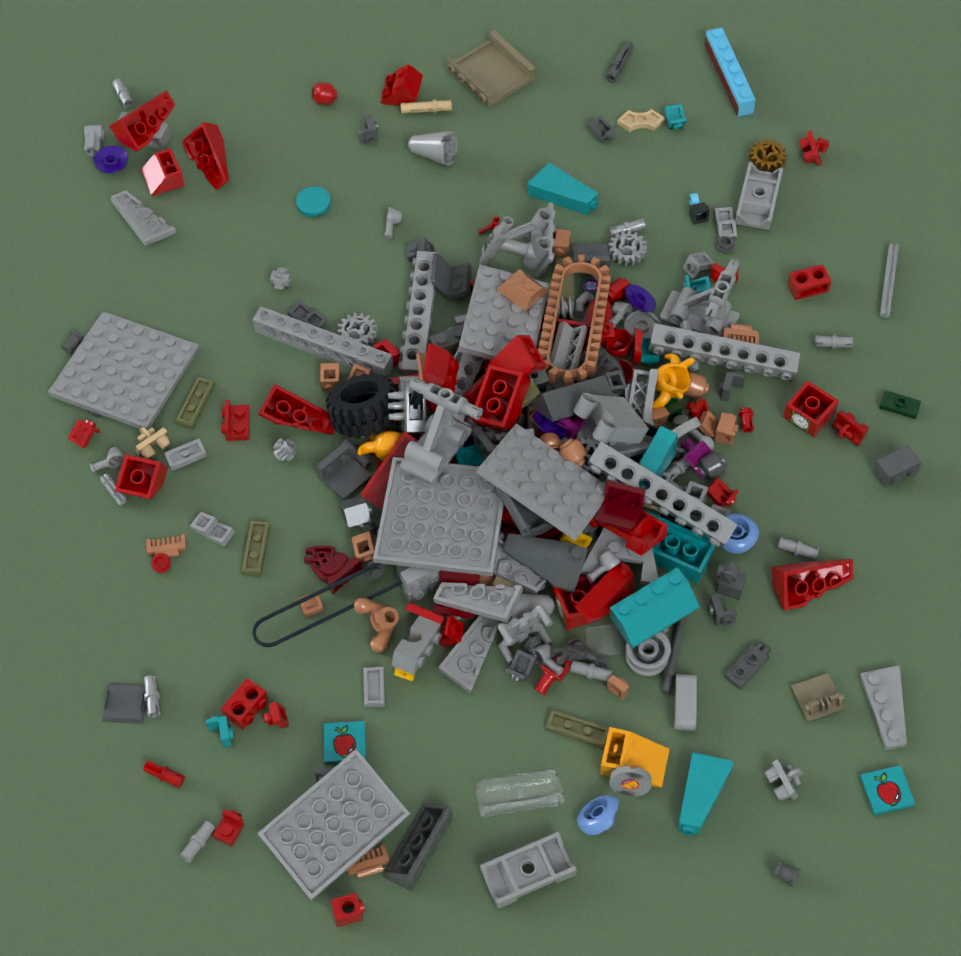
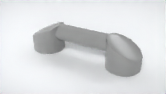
M686 415L674 417L673 428L687 422L688 417ZM697 429L690 432L699 443L703 440L711 451L714 450V442L710 437L703 436Z

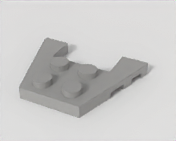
M606 528L602 530L581 570L582 575H587L600 566L598 556L609 549L623 562L643 565L640 584L648 585L658 579L652 548L640 556L626 547V540Z

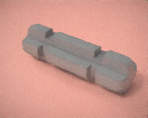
M106 473L100 477L102 484L118 505H123L127 502V498L123 493L115 492L116 483L109 474Z

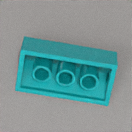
M645 511L668 525L667 537L652 548L656 566L667 571L678 568L686 579L699 584L716 546L712 545L707 537H700L691 530Z
M675 568L610 607L609 618L633 649L696 611L700 606L689 582L681 571Z

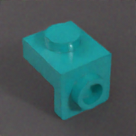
M682 104L666 106L664 108L668 128L681 129L685 126L687 118L684 117Z
M689 274L685 275L686 282L683 283L684 287L694 289L697 294L711 289L709 276L691 281Z
M643 337L641 362L648 365L659 363L660 355L648 351L650 337Z
M216 715L211 717V719H206L209 731L220 729L223 747H232L231 739H234L233 726L229 727L227 717Z

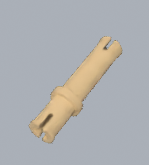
M434 99L429 102L401 103V114L452 111L451 100L436 101Z

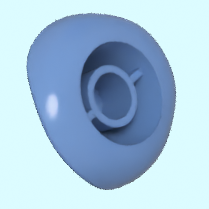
M739 513L724 515L738 525L726 545L722 548L734 554L748 551L756 543L759 536L757 523L746 515ZM716 524L714 525V532L717 530Z
M604 795L590 801L578 814V827L588 835H597L608 830L614 824L615 813L619 806V798Z

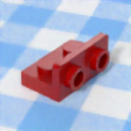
M225 400V407H222V417L225 418V423H221L222 434H225L227 441L249 440L250 405H230V401Z

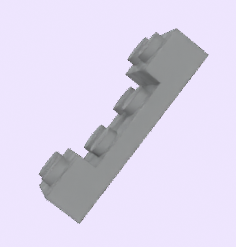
M752 162L748 163L736 213V224L770 231L783 168H778L771 173L760 171ZM756 192H762L764 195H757Z
M559 832L480 865V872L497 909L517 901V898L553 882L560 883L576 876L577 873L575 865L571 863L564 849ZM526 864H531L534 867V871L527 874L523 872L522 867Z

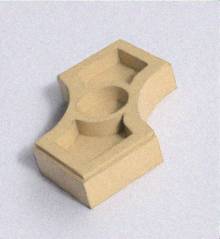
M652 109L644 113H635L628 110L617 120V124L628 132L639 128L655 131L665 122V117Z

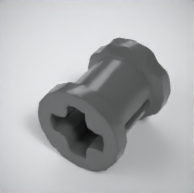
M780 860L773 878L778 877L793 887L800 869H794L784 864L783 860Z

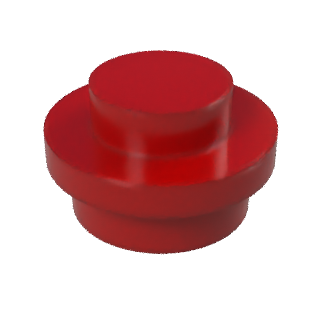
M160 553L152 558L151 566L155 572L164 573L169 570L171 560L166 554Z

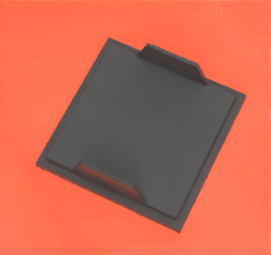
M109 683L102 721L143 723L146 701L144 700L145 685Z

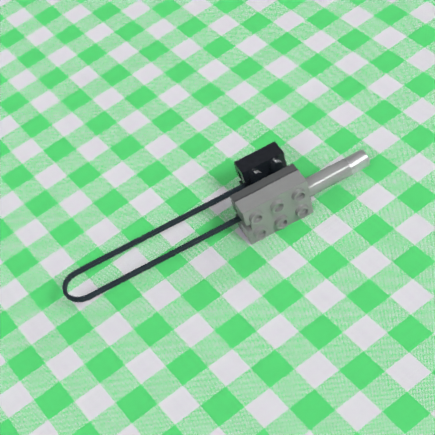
M502 529L500 530L499 538L506 543L507 536ZM374 563L262 617L253 626L252 634L254 640L263 647H273L354 608L353 603L272 643H264L256 637V629L262 622L383 563ZM396 565L398 582L365 598L371 600L399 586L408 602L420 600L424 595L438 590L441 570Z

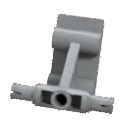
M550 202L547 208L538 209L531 222L511 230L509 229L513 225V219L505 216L500 225H497L489 235L487 242L482 248V254L478 259V263L488 266L490 260L495 258L500 250L523 255L525 266L535 270V278H540L546 272L549 263H552L554 259V253L552 252L555 242L553 238L555 224H553L555 217L554 203ZM523 236L530 240L527 243L515 241Z
M730 259L726 269L721 272L715 286L698 294L689 287H684L681 293L672 291L660 314V320L680 326V323L684 320L690 321L692 331L722 337V330L729 328L730 323L736 324L740 313L731 310V304L727 301L736 281L735 274L740 266V262L736 260L733 265L734 259Z
M414 377L409 383V389L422 394L424 399L437 404L435 414L429 417L425 426V433L418 442L410 441L404 454L405 458L400 463V469L433 483L472 433V428L454 420L453 412L459 415L464 413L479 420L483 409L468 403L466 398L453 393L451 389L442 388L434 383L427 384Z

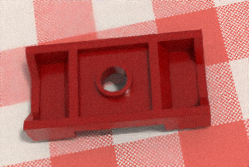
M644 510L633 531H625L596 523L595 516L589 523L594 528L601 525L626 540V547L640 556L667 537L668 525Z

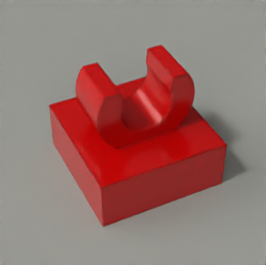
M699 398L696 403L689 402L686 406V409L690 410L688 415L692 419L697 417L700 420L702 413L709 410L706 399Z
M276 701L269 704L270 712L263 714L264 723L268 722L269 726L276 724L282 729L289 726L285 707Z

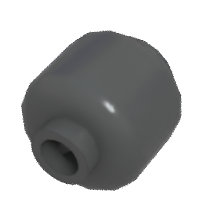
M711 451L699 459L700 466L697 468L703 476L714 479L725 472L727 463L720 452Z

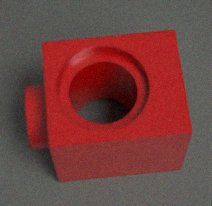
M356 893L331 900L337 927L363 921L361 913H364L365 909L362 899L358 900ZM347 906L354 907L351 913L343 912Z

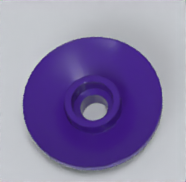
M119 146L104 147L94 156L95 167L103 173H116L122 170L128 163L127 152Z
M633 284L625 288V295L634 308L644 312H653L656 309V301L647 290Z
M535 412L534 421L544 434L555 433L560 438L568 434V430L555 425L554 421L552 422L539 412Z

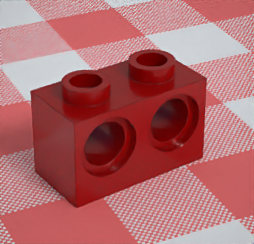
M823 264L793 271L789 274L788 286L795 300L829 292L832 280Z
M246 678L221 708L223 716H226L228 721L243 730L246 725L249 726L253 722L256 713L259 710H263L267 705L268 696L266 690ZM252 695H256V696H257V697H256L255 699H253V700L248 699V698H249L250 696H252ZM238 711H244L241 715H235Z

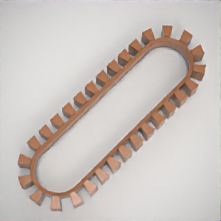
M577 255V262L573 263L568 256L563 259L562 266L556 264L554 268L538 348L540 355L547 365L544 369L546 374H548V383L555 386L558 379L564 380L563 387L571 385L572 380L575 379L577 383L586 381L587 376L593 379L596 373L611 281L609 268L607 265L600 267V259L593 257L591 263H586L585 255ZM573 273H588L596 278L598 288L585 362L574 370L559 369L551 363L550 354L564 281Z

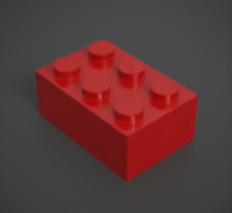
M489 365L475 406L483 409L482 416L479 417V420L470 417V419L478 426L505 433L509 432L517 422L531 380L524 373Z

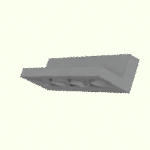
M565 321L559 323L550 356V361L554 366L567 370V367L571 364L568 370L578 368L588 330L585 325L572 328ZM558 379L555 386L549 383L547 385L559 389L563 387L564 380Z
M634 369L628 403L631 407L633 404L635 407L634 411L637 410L641 415V419L650 424L658 370L650 369V371ZM637 375L648 376L647 384L640 387L636 381ZM638 392H641L644 397V402L640 405H637L633 400L634 395ZM645 434V436H644V438H643V439L645 440V442H647V436H648V435H646V434Z

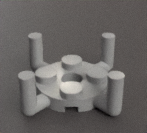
M539 604L531 612L523 613V618L519 620L515 617L508 623H500L498 625V630L504 638L499 643L498 648L508 665H511L514 659L508 646L513 645L515 642L525 643V639L534 632H538L544 644L551 645L553 643L538 617H541L546 627L553 625V621L543 605Z

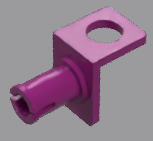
M577 415L573 420L566 417L554 421V424L568 430L566 437L575 440L574 437H577V433L584 426L585 422L584 418Z
M687 437L685 440L688 442V445L683 440L681 442V447L688 452L683 457L695 472L703 478V474L695 465L701 457L711 452V449L703 440L696 445L691 438Z

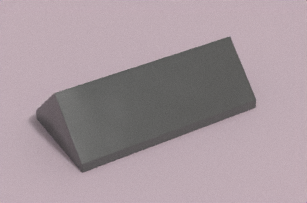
M605 375L542 393L531 403V408L553 422L576 415L574 408L583 393L602 396L614 395Z
M423 804L383 873L385 878L410 891L413 890L453 819L452 808L449 805Z

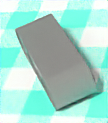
M676 674L674 730L696 731L697 675Z

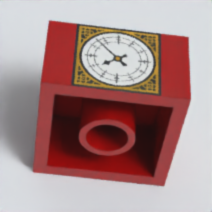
M807 381L786 404L783 418L815 437L836 413L839 400Z
M586 576L578 579L574 593L553 587L552 599L566 631L604 619L602 617L588 621L575 608L578 602L595 585Z

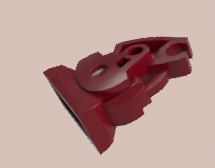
M314 546L305 550L306 555L312 556H304V562L310 564L312 571L328 586L362 570L361 560L356 557L349 559L344 553L336 552L333 546ZM349 581L330 589V592L332 594L336 593Z

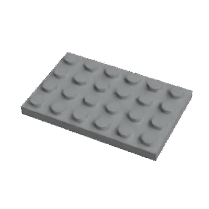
M479 264L457 351L492 360L516 335H530L536 346L548 292L525 312L497 291V288L508 280L513 273ZM535 280L549 291V283Z
M517 423L476 471L483 478L575 541L596 515L604 501L605 484L577 464L575 465L572 461H566L559 455L558 451Z
M355 749L257 834L310 900H313L411 814L360 752Z

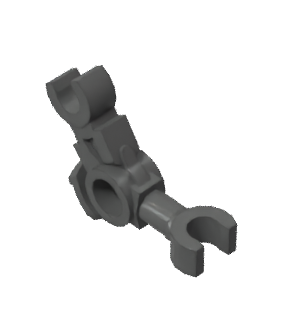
M580 638L570 639L566 647L562 649L554 648L551 653V657L559 656L557 657L556 664H563L565 660L569 662L588 659L594 662L597 667L604 669L609 659V656L606 654L596 655L590 652V648Z

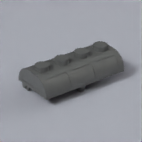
M494 485L523 539L538 536L554 527Z

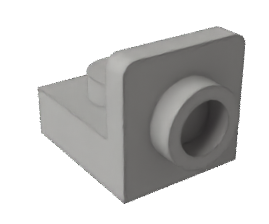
M705 252L689 254L683 269L693 279L697 277L700 271L711 269L715 262Z

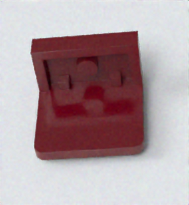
M607 480L604 501L595 516V522L625 531H633L644 509L646 489Z
M441 570L440 584L441 582L466 583L470 586H476L480 584V575ZM435 603L434 613H440L444 616H459L463 619H473L475 616L473 613Z

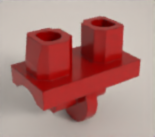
M811 130L807 132L808 137L799 140L802 151L812 149L803 153L806 164L816 161L818 166L822 164L819 152L822 154L826 153L830 144L828 140L822 139V137H819L818 141L815 142Z
M842 410L839 411L831 426L839 431L838 437L840 439L846 437L856 446H859L869 427L864 423L858 424L854 421V415L850 412L844 413Z

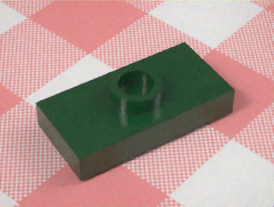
M885 390L879 409L916 419L921 401Z

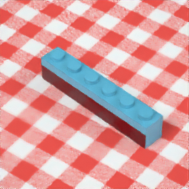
M723 28L706 31L705 47L737 117L753 114L756 99Z

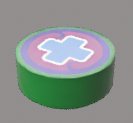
M596 279L585 280L582 288L583 292H590V294L596 296L598 281Z

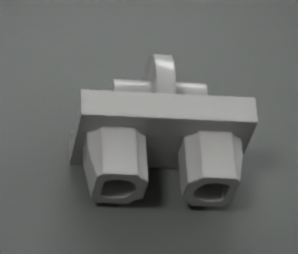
M778 759L773 761L774 766L769 768L765 774L771 784L779 779L782 780L783 785L774 789L778 799L782 801L789 797L793 800L798 798L799 796L791 781H794L796 786L800 785L799 777L803 775L802 770H794L792 765H788L786 768L789 773L787 774Z

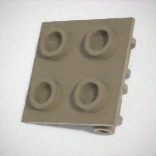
M828 673L791 685L807 722L846 709L842 702L844 695L842 692H837Z

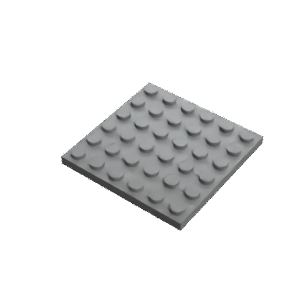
M102 311L49 389L48 394L50 397L86 410H91L139 429L144 427L146 430H149L200 350L199 344Z
M393 457L373 562L493 576L504 503L494 485L476 473L479 467L448 463L436 480L430 483L400 469V463L404 458Z

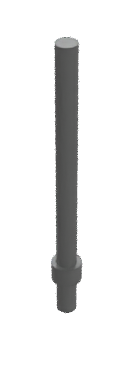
M686 617L677 621L668 665L663 673L662 692L665 694L670 693L672 680L675 679V666Z

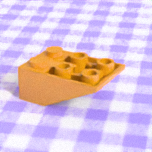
M609 727L600 775L610 777L612 771L622 766H630V769L640 767L651 775L652 786L662 788L670 749L633 732Z

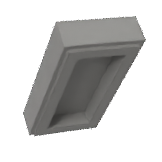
M384 667L363 668L364 707H385Z

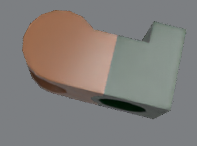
M671 398L665 406L652 408L651 414L654 426L659 427L673 421L674 417L681 415L682 407L676 398Z

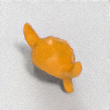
M675 354L664 355V358L670 360V363L661 365L657 369L658 375L655 389L660 395L653 401L652 408L665 406L671 398H683V394L688 391L690 385V374L687 368L695 363L694 358H688L681 362L679 356Z
M387 431L377 436L372 434L369 436L371 441L359 447L358 455L375 453L377 458L384 461L403 433ZM409 432V435L415 437L417 434L416 432Z

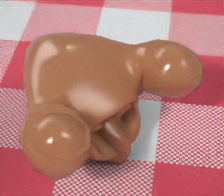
M358 598L354 602V609L356 613L361 615L370 613L372 626L379 633L376 637L372 638L370 646L374 652L381 653L388 646L390 637L398 623L399 613L390 606L374 602L368 598Z

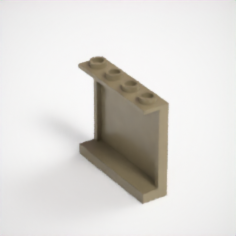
M495 30L489 32V40L455 61L447 57L448 72L453 74L461 84L468 88L470 93L474 94L488 108L536 80V68Z

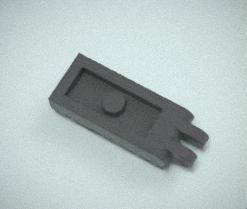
M762 641L757 646L752 644L728 670L724 678L741 690L768 660L769 656L767 654L771 648L767 646L762 651L761 649L765 644Z

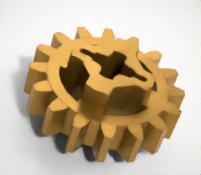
M766 139V142L760 140L759 144L755 142L754 146L750 148V162L755 164L756 168L759 167L760 171L766 169L767 172H770L771 169L775 171L777 168H782L787 157L786 148L781 147L782 143L776 144V140L769 142V139Z

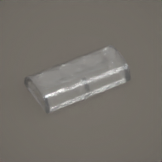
M553 768L478 780L479 782L475 786L480 817H492L500 813L512 814L519 810H535L545 806L555 807L558 804L565 803L559 776Z

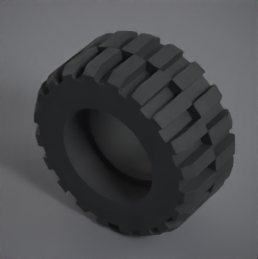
M371 373L370 375H355L348 380H343L340 384H336L334 389L329 391L325 401L333 429L342 436L345 435L349 438L352 436L355 438H361V436L369 437L372 434H378L382 430L388 429L391 424L393 425L396 420H389L388 415L401 413V409H388V403L400 402L399 399L388 398V393L397 392L393 381L384 375Z

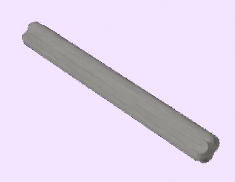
M893 243L888 248L880 308L881 318H889L899 250V246Z

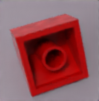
M125 454L115 492L151 500L163 486L168 467L158 461Z

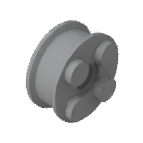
M659 632L633 649L627 642L625 651L627 665L632 671L642 676L660 674L668 665L671 653L670 642L662 632ZM644 650H648V651H652L653 653H652V654H646V653H644L643 651H644Z

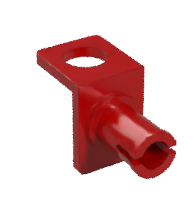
M554 656L552 660L556 662L559 656ZM564 661L565 668L559 676L548 667L541 665L540 668L544 674L534 689L545 696L553 681L562 682L570 670L572 662Z

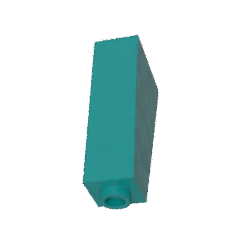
M548 163L527 183V195L549 203L552 202L555 205L585 215L595 210L599 204L596 191L551 163Z
M660 426L639 465L661 477L676 455L678 434ZM640 481L639 487L647 490L649 489V484L646 481Z
M692 753L678 831H682L685 835H699L732 772L734 761Z

